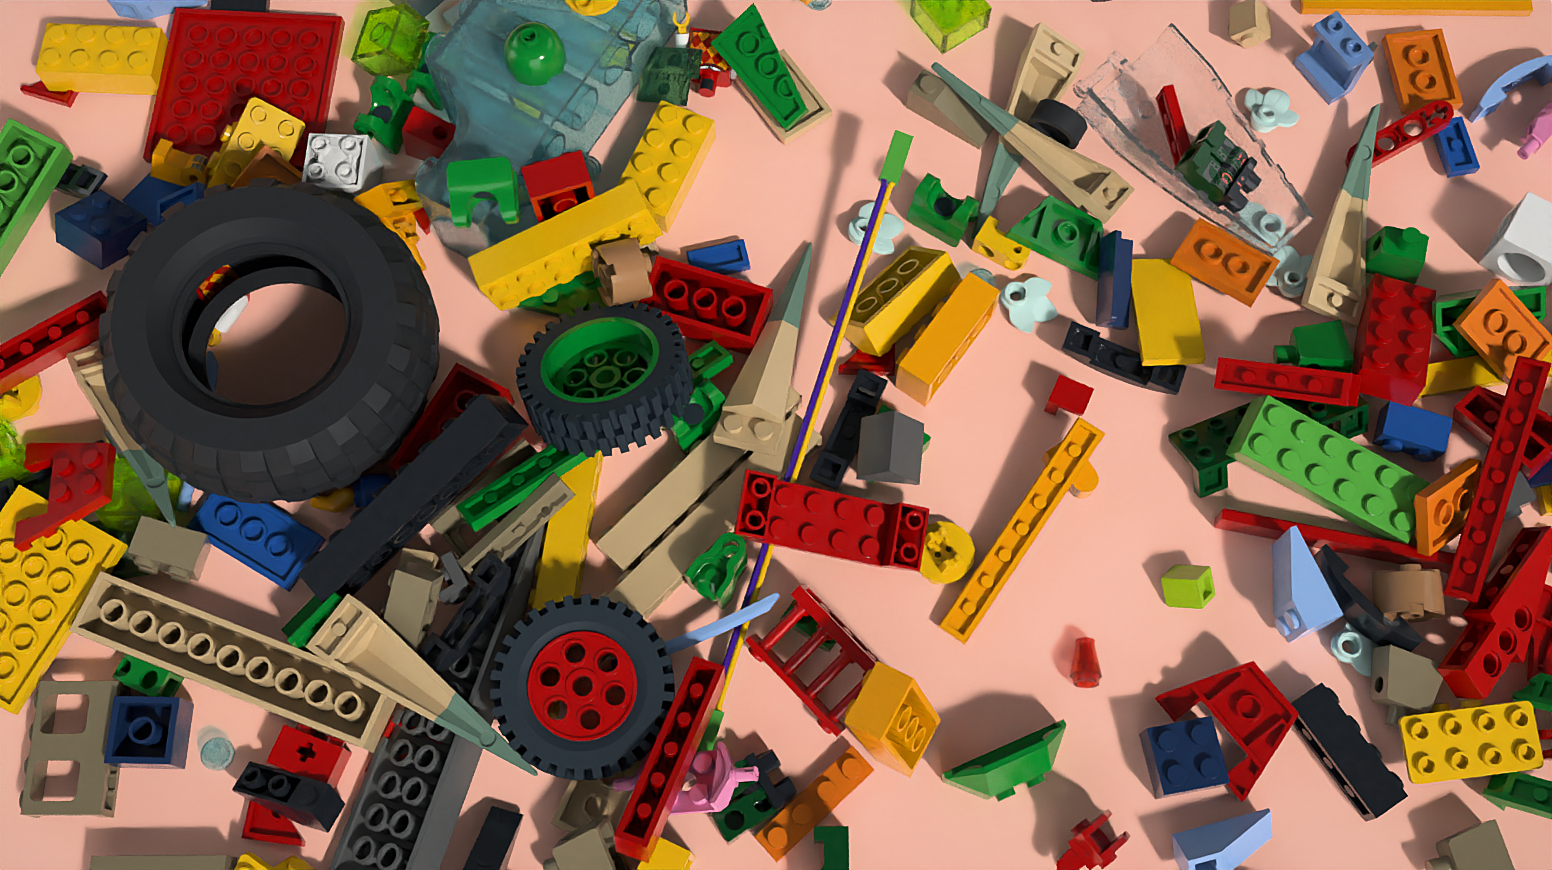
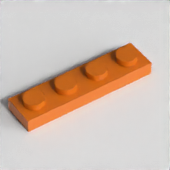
M851 746L757 833L754 838L773 860L778 863L814 829V826H817L875 771L874 768Z

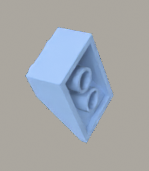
M1297 526L1289 528L1272 544L1275 626L1280 635L1286 637L1288 643L1324 629L1343 616L1336 599Z

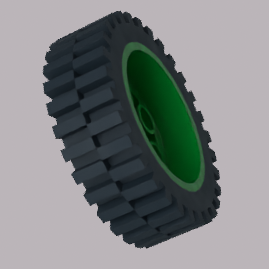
M599 302L591 303V310L585 312L582 306L575 308L576 315L569 317L567 313L558 316L559 324L556 325L550 321L544 325L546 333L537 331L533 335L535 344L528 342L524 347L526 355L520 354L518 359L520 367H516L517 387L535 432L538 436L542 435L545 443L548 445L553 443L555 449L561 452L567 447L569 454L578 456L580 450L583 449L586 457H595L596 450H601L603 457L612 456L613 448L619 447L621 454L629 452L628 445L634 442L640 448L647 445L645 437L648 435L654 440L662 436L661 426L669 430L675 425L672 414L681 418L684 414L683 405L688 406L691 400L689 393H693L694 386L692 381L694 379L682 333H680L677 324L672 323L670 316L667 314L662 316L661 310L655 307L649 311L648 305L644 303H639L636 308H634L633 302L622 304V307L616 305L601 308Z

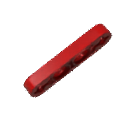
M1444 100L1433 101L1376 132L1371 169L1445 129L1450 124L1454 115L1452 105ZM1434 111L1438 114L1442 112L1445 114L1443 119L1435 117L1427 125L1426 121L1432 118ZM1415 124L1420 128L1421 132L1415 136L1408 135L1404 131V126ZM1382 138H1388L1393 141L1394 147L1390 150H1383L1377 143ZM1358 143L1350 147L1345 158L1347 168Z

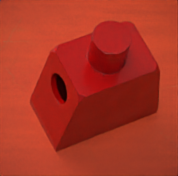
M413 106L402 128L406 155L438 166L444 163L448 165L454 158L460 161L470 160L473 146L460 142L459 128Z

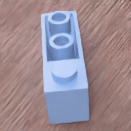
M107 0L118 16L139 20H149L175 13L176 8L191 9L208 3V0Z
M1263 809L1172 834L1174 859L1180 870L1235 869L1272 838L1270 809Z

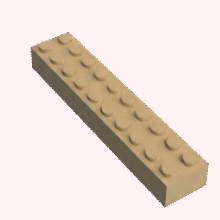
M100 571L69 631L88 640L133 656L371 753H374L397 703L338 671L316 655Z

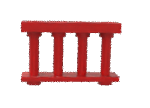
M1218 357L1214 389L1357 407L1362 375Z
M805 583L799 585L790 594L796 600L793 603L794 607L763 639L757 634H753L745 642L750 646L748 648L750 654L761 663L765 661L818 717L816 720L818 725L826 733H833L837 737L847 728L840 719L845 716L849 703L853 699H857L862 690L863 679L831 711L817 695L849 663L853 665L856 662L865 671L862 674L864 677L868 670L874 668L877 661H881ZM811 615L818 623L816 626L817 631L784 663L771 648L803 616L808 617ZM833 638L842 647L839 650L841 654L807 687L794 672L826 640L830 641Z

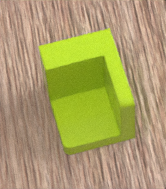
M1176 564L1161 577L1165 601L1168 607L1203 609L1216 595L1210 566Z

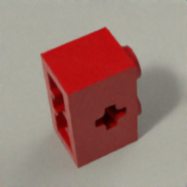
M299 723L296 724L295 729L283 725L266 762L294 774L328 783L335 790L352 752L343 748L345 742L326 735L324 740L314 737L313 735L316 730ZM308 750L316 752L314 759L306 756Z

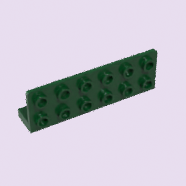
M1360 395L1357 407L1271 396L1324 426L1333 423V431L1348 439L1368 432L1369 403ZM1251 402L1168 435L1169 442L1192 468L1194 492L1200 499L1228 488L1227 465L1237 460L1225 453Z

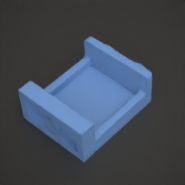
M1338 11L1315 23L1313 30L1318 35L1311 48L1297 56L1293 62L1328 105L1352 92L1374 56L1372 50Z

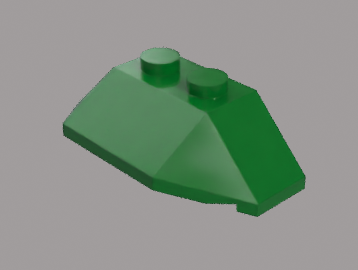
M1508 286L1539 322L1546 317V286ZM1483 289L1440 295L1432 302L1433 334L1454 358L1479 355L1452 324Z
M1062 719L949 769L941 774V780L945 784L985 800L996 797L998 802L1015 795L1014 788L1026 783L1029 789L1046 781L1044 775L1052 770L1067 724Z

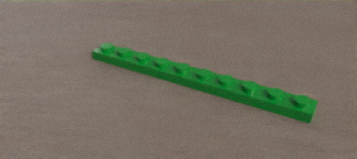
M712 340L688 356L694 379L692 381L693 389L706 377L710 379L733 364L732 354L715 340ZM552 443L455 507L459 515L476 532L524 501L553 473L560 477L589 457L585 456L583 449L576 456L569 454L567 447L562 452L555 449Z

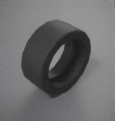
M1051 99L1040 100L1028 120L1029 126L1070 149H1075L1088 128L1087 122L1077 111L1064 103Z

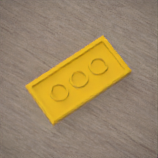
M1172 258L1132 259L1130 297L1142 366L1204 364L1206 360L1191 276L1171 265L1170 261Z

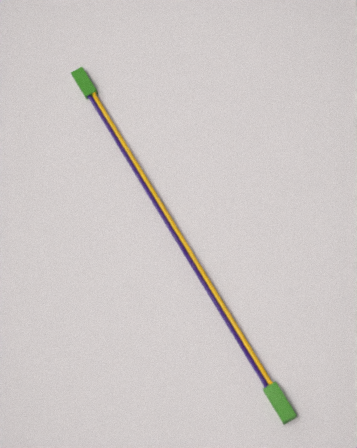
M895 130L878 179L881 181V186L783 479L785 482L796 483L892 188L894 186L897 187L911 147L914 136ZM761 545L741 609L757 602L775 546ZM750 620L734 627L722 666H725V685L697 751L713 750L724 716L722 705Z

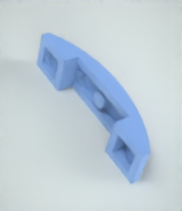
M1552 55L1526 61L1499 77L1471 112L1468 119L1471 124L1495 112L1507 97L1505 93L1534 78L1541 86L1552 82Z

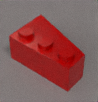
M1477 385L1454 406L1452 418L1489 448L1505 396ZM1540 409L1537 410L1519 467V471L1522 472L1528 481L1552 459V416H1549L1547 412Z

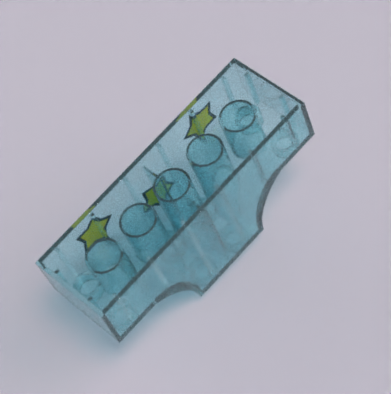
M462 0L459 8V19L447 34L444 32L437 33L429 42L425 52V62L451 124L456 126L454 138L439 159L432 156L423 162L415 178V191L443 246L468 259V257L539 224L521 167L528 166L535 161H545L558 157L565 152H575L581 150L585 160L678 29V26L674 24L672 19L674 12H677V22L679 24L685 19L686 11L688 12L687 0H619L617 5L610 11L597 16H582L572 11L565 4L564 0ZM537 21L549 25L558 33L564 44L566 64L563 72L559 76L556 74L550 78L549 83L545 85L528 86L521 84L515 80L514 76L506 68L503 51L504 42L507 35L517 25L524 22ZM493 157L508 158L512 169L515 170L518 176L519 222L506 224L500 213L499 203L493 200H484L479 202L473 209L470 228L457 229L451 218L446 174L447 165L453 161Z

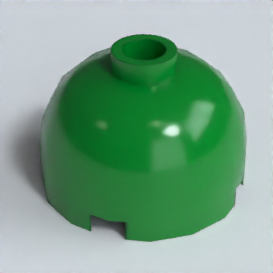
M529 21L517 25L507 35L503 45L506 68L514 76L515 80L521 84L528 86L545 85L556 74L559 76L566 64V51L558 33L545 23Z

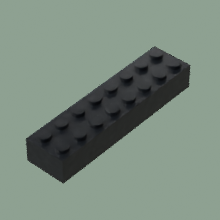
M488 394L473 396L465 404L464 408L466 410L458 418L453 417L448 420L441 428L443 432L435 440H429L418 450L420 455L412 463L407 462L402 465L395 473L397 477L389 485L385 484L375 491L372 495L374 500L367 507L364 506L356 510L349 518L351 522L344 529H339L327 539L329 544L323 550L314 552L305 560L304 564L306 566L298 575L322 603L334 592L343 599L347 594L354 596L529 426L505 397Z

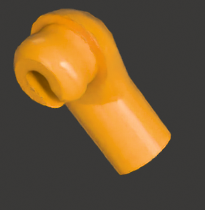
M353 484L337 489L330 496L320 493V496L311 498V507L333 513H341L354 502Z

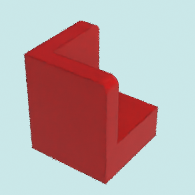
M1060 374L1044 411L1055 416L1058 408H1061L1077 416H1083L1094 388Z

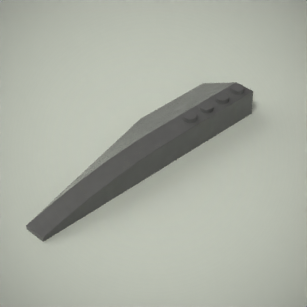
M545 524L503 561L511 567L506 591L497 611L471 648L451 667L439 675L490 726H492L494 720L492 711L494 701L490 699V689H493V681L490 678L492 670H496L497 666L495 657L498 651L502 652L505 646L502 642L507 634L512 636L516 631L514 625L519 620L522 622L524 620ZM407 707L403 711L399 709L392 720L397 725H395L389 739L382 736V740L376 746L328 870H439L483 748ZM429 736L430 738H432V739H434V740H436V741L442 743V745L439 744V743H437V742H435V741H432V740H430V739H428V738H426V737ZM408 753L405 758L400 759V755Z

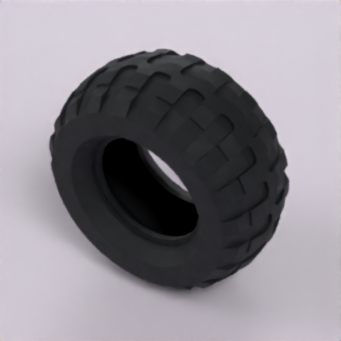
M255 178L250 180L249 185L236 188L224 183L203 190L205 197L188 206H185L180 201L161 214L164 222L158 225L150 234L142 231L127 248L130 258L122 270H114L106 289L108 303L106 313L100 314L99 340L100 351L104 356L102 370L106 391L110 401L114 403L118 410L122 425L132 439L151 458L171 474L192 487L209 494H217L232 498L238 502L263 504L267 503V501L284 500L290 503L320 496V492L334 487L341 489L362 478L363 472L370 469L378 461L383 463L401 445L400 440L407 430L413 428L423 414L428 403L427 395L431 384L436 379L440 361L438 347L440 325L437 309L426 278L402 238L387 228L380 221L379 217L367 208L344 197L338 198L335 193L322 187L301 181L296 185H286L275 178ZM229 265L238 274L240 279L225 287L205 307L200 298L197 297L196 290L213 272L222 266ZM293 283L320 289L343 304L346 323L341 350L329 371L307 391L288 400L265 405L233 402L213 393L206 372L208 342L221 316L243 296L263 287Z

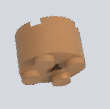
M636 237L595 246L596 248L592 250L591 254L594 278L599 277L602 287H598V291L606 306H616L652 297V286L647 272L652 270L651 260L647 253L642 254Z
M1406 564L1400 566V571L1392 572L1391 570L1371 572L1374 606L1391 622L1399 615L1403 619H1408V623L1436 620L1441 618L1442 614L1445 615L1440 570H1422L1420 564Z

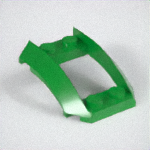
M1539 673L1531 678L1529 685L1520 691H1513L1512 702L1529 701L1533 705L1534 715L1536 708L1552 712V675ZM1520 771L1494 774L1491 776L1487 788H1484L1482 792L1484 798L1503 811L1507 806L1552 820V781L1520 773Z

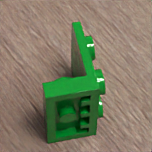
M334 592L322 603L314 595L281 629L288 637L287 641L295 648L314 654L306 648V645L334 612L343 598Z

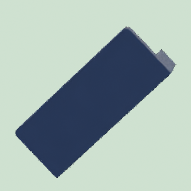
M1114 230L1100 239L1095 326L1125 330L1129 328L1133 240L1121 238L1122 231Z

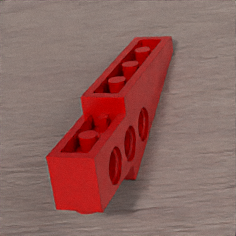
M1551 526L1523 527L1483 583L1477 605L1469 603L1462 613L1468 625L1437 668L1456 698L1485 700L1503 672L1507 669L1509 663L1524 662L1552 558Z

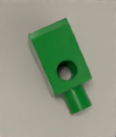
M1384 226L1366 241V273L1374 275L1376 273L1415 284L1425 262L1429 236L1420 233L1414 227L1401 229L1393 226Z
M1341 320L1295 327L1291 330L1289 345H1274L1273 348L1275 364L1291 363L1292 366L1351 373L1354 361Z

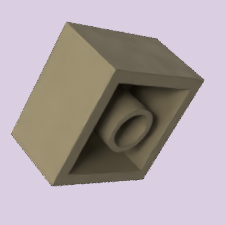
M141 515L127 553L134 561V564L138 565V570L157 575L158 570L170 574V579L189 584L190 579L199 582L212 546L207 534L177 525L174 528L169 523Z

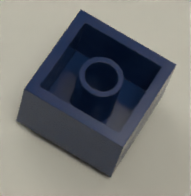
M102 189L55 213L56 242L101 270L128 256L127 248L142 231L147 233L146 216Z
M114 696L104 763L118 768L185 769L194 703L180 697Z
M1212 716L1146 728L1139 734L1156 800L1220 788L1230 783Z

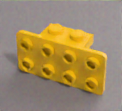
M257 97L250 98L239 121L233 122L232 126L227 124L221 134L220 140L224 143L219 153L216 151L212 153L207 167L211 168L208 175L212 177L206 189L224 183L231 186L263 145H267L289 162L305 129L304 122Z
M1480 699L1460 700L1461 707L1450 708L1449 702L1435 703L1429 713L1402 716L1398 720L1408 779L1413 784L1540 769L1544 765L1533 705L1529 701L1482 704Z

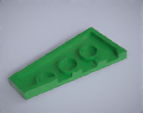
M754 3L751 4L711 44L784 129L788 131L809 110L760 12Z

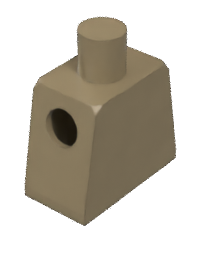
M1392 645L1373 648L1370 699L1372 702L1388 707L1385 725L1399 729L1398 720L1400 717L1429 713L1443 680V677L1437 670L1441 663Z
M607 814L564 835L552 848L554 857L546 859L543 863V870L630 869L624 854L616 852L615 832Z
M1496 819L1476 823L1436 842L1439 857L1425 861L1426 870H1515Z

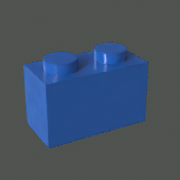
M1389 401L1379 411L1372 444L1382 446V449L1387 452H1402L1412 455L1415 460L1421 462H1434L1446 452L1453 418Z

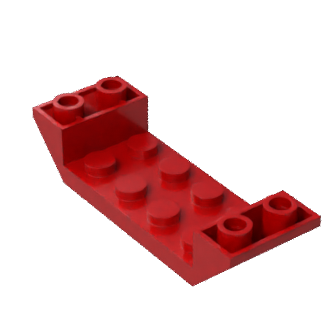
M745 469L733 534L757 543L879 568L920 572L929 508L902 502L887 504L777 480V475Z

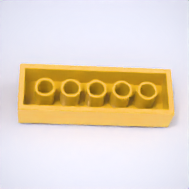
M632 179L468 257V261L478 288L500 311L517 307L520 302L528 298L540 296L547 289L558 284L568 283L575 276L583 272L592 271L591 254L592 250L596 248L595 246L634 237L637 238L639 245H648L664 234L651 204L635 179Z

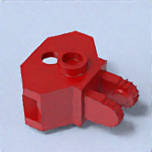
M1109 809L1105 810L1091 822L1085 818L1070 830L1074 834L1067 842L1071 848L1057 860L1056 870H1080L1085 865L1089 870H1092L1097 865L1104 869L1118 857L1115 852L1131 836L1125 831L1110 841L1099 828L1113 814Z

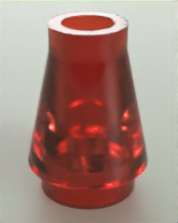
M1082 637L1075 640V651L1069 675L1073 679L1075 687L1095 688L1099 686V680L1103 677L1093 638Z

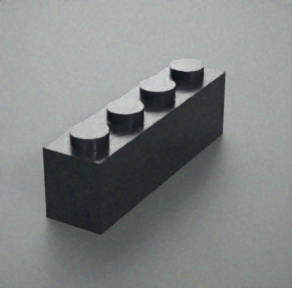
M1321 682L1291 702L1293 707L1299 712L1293 726L1364 821L1377 819L1408 797L1403 789L1404 784L1400 777L1393 771H1389L1382 762V755L1377 747L1372 743H1368L1360 733L1361 728L1358 722L1351 715H1347L1341 708L1336 693L1331 688L1325 687Z

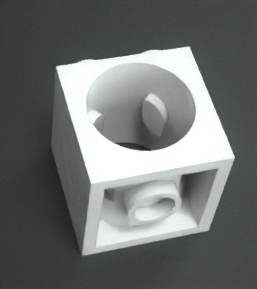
M309 133L302 182L322 187L335 193L338 198L344 197L354 202L353 198L381 183L383 163L368 135Z
M1528 191L1502 220L1479 265L1518 286H1549L1552 282V203Z

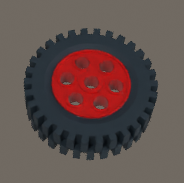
M581 594V598L576 599L572 595L564 596L563 601L557 603L551 600L544 603L546 607L540 611L536 608L528 613L530 617L526 621L522 622L519 620L514 625L516 631L512 636L507 634L502 643L505 646L502 652L498 651L495 661L497 666L496 670H492L490 678L493 681V689H490V699L494 701V708H492L494 718L498 720L500 725L498 728L502 736H505L508 740V745L513 751H517L524 761L542 772L575 781H591L614 776V774L631 768L637 761L642 760L655 744L675 696L674 673L670 655L667 652L664 641L658 636L653 625L650 622L647 623L636 610L633 612L628 609L626 604L620 601L614 603L610 601V598L604 596L596 599L592 598L591 594ZM575 645L582 646L585 649L584 658L577 663L568 661L567 652L569 648ZM610 654L615 656L618 664L613 671L604 672L600 670L599 661L604 655ZM548 669H557L560 673L558 683L551 687L545 686L542 682L543 673ZM581 678H588L593 683L591 692L585 696H579L574 691L576 681ZM613 687H619L625 691V699L619 705H611L606 700L607 692ZM557 701H562L567 705V714L560 720H554L549 715L551 705ZM588 711H596L600 715L599 725L591 730L585 729L581 722L582 716Z

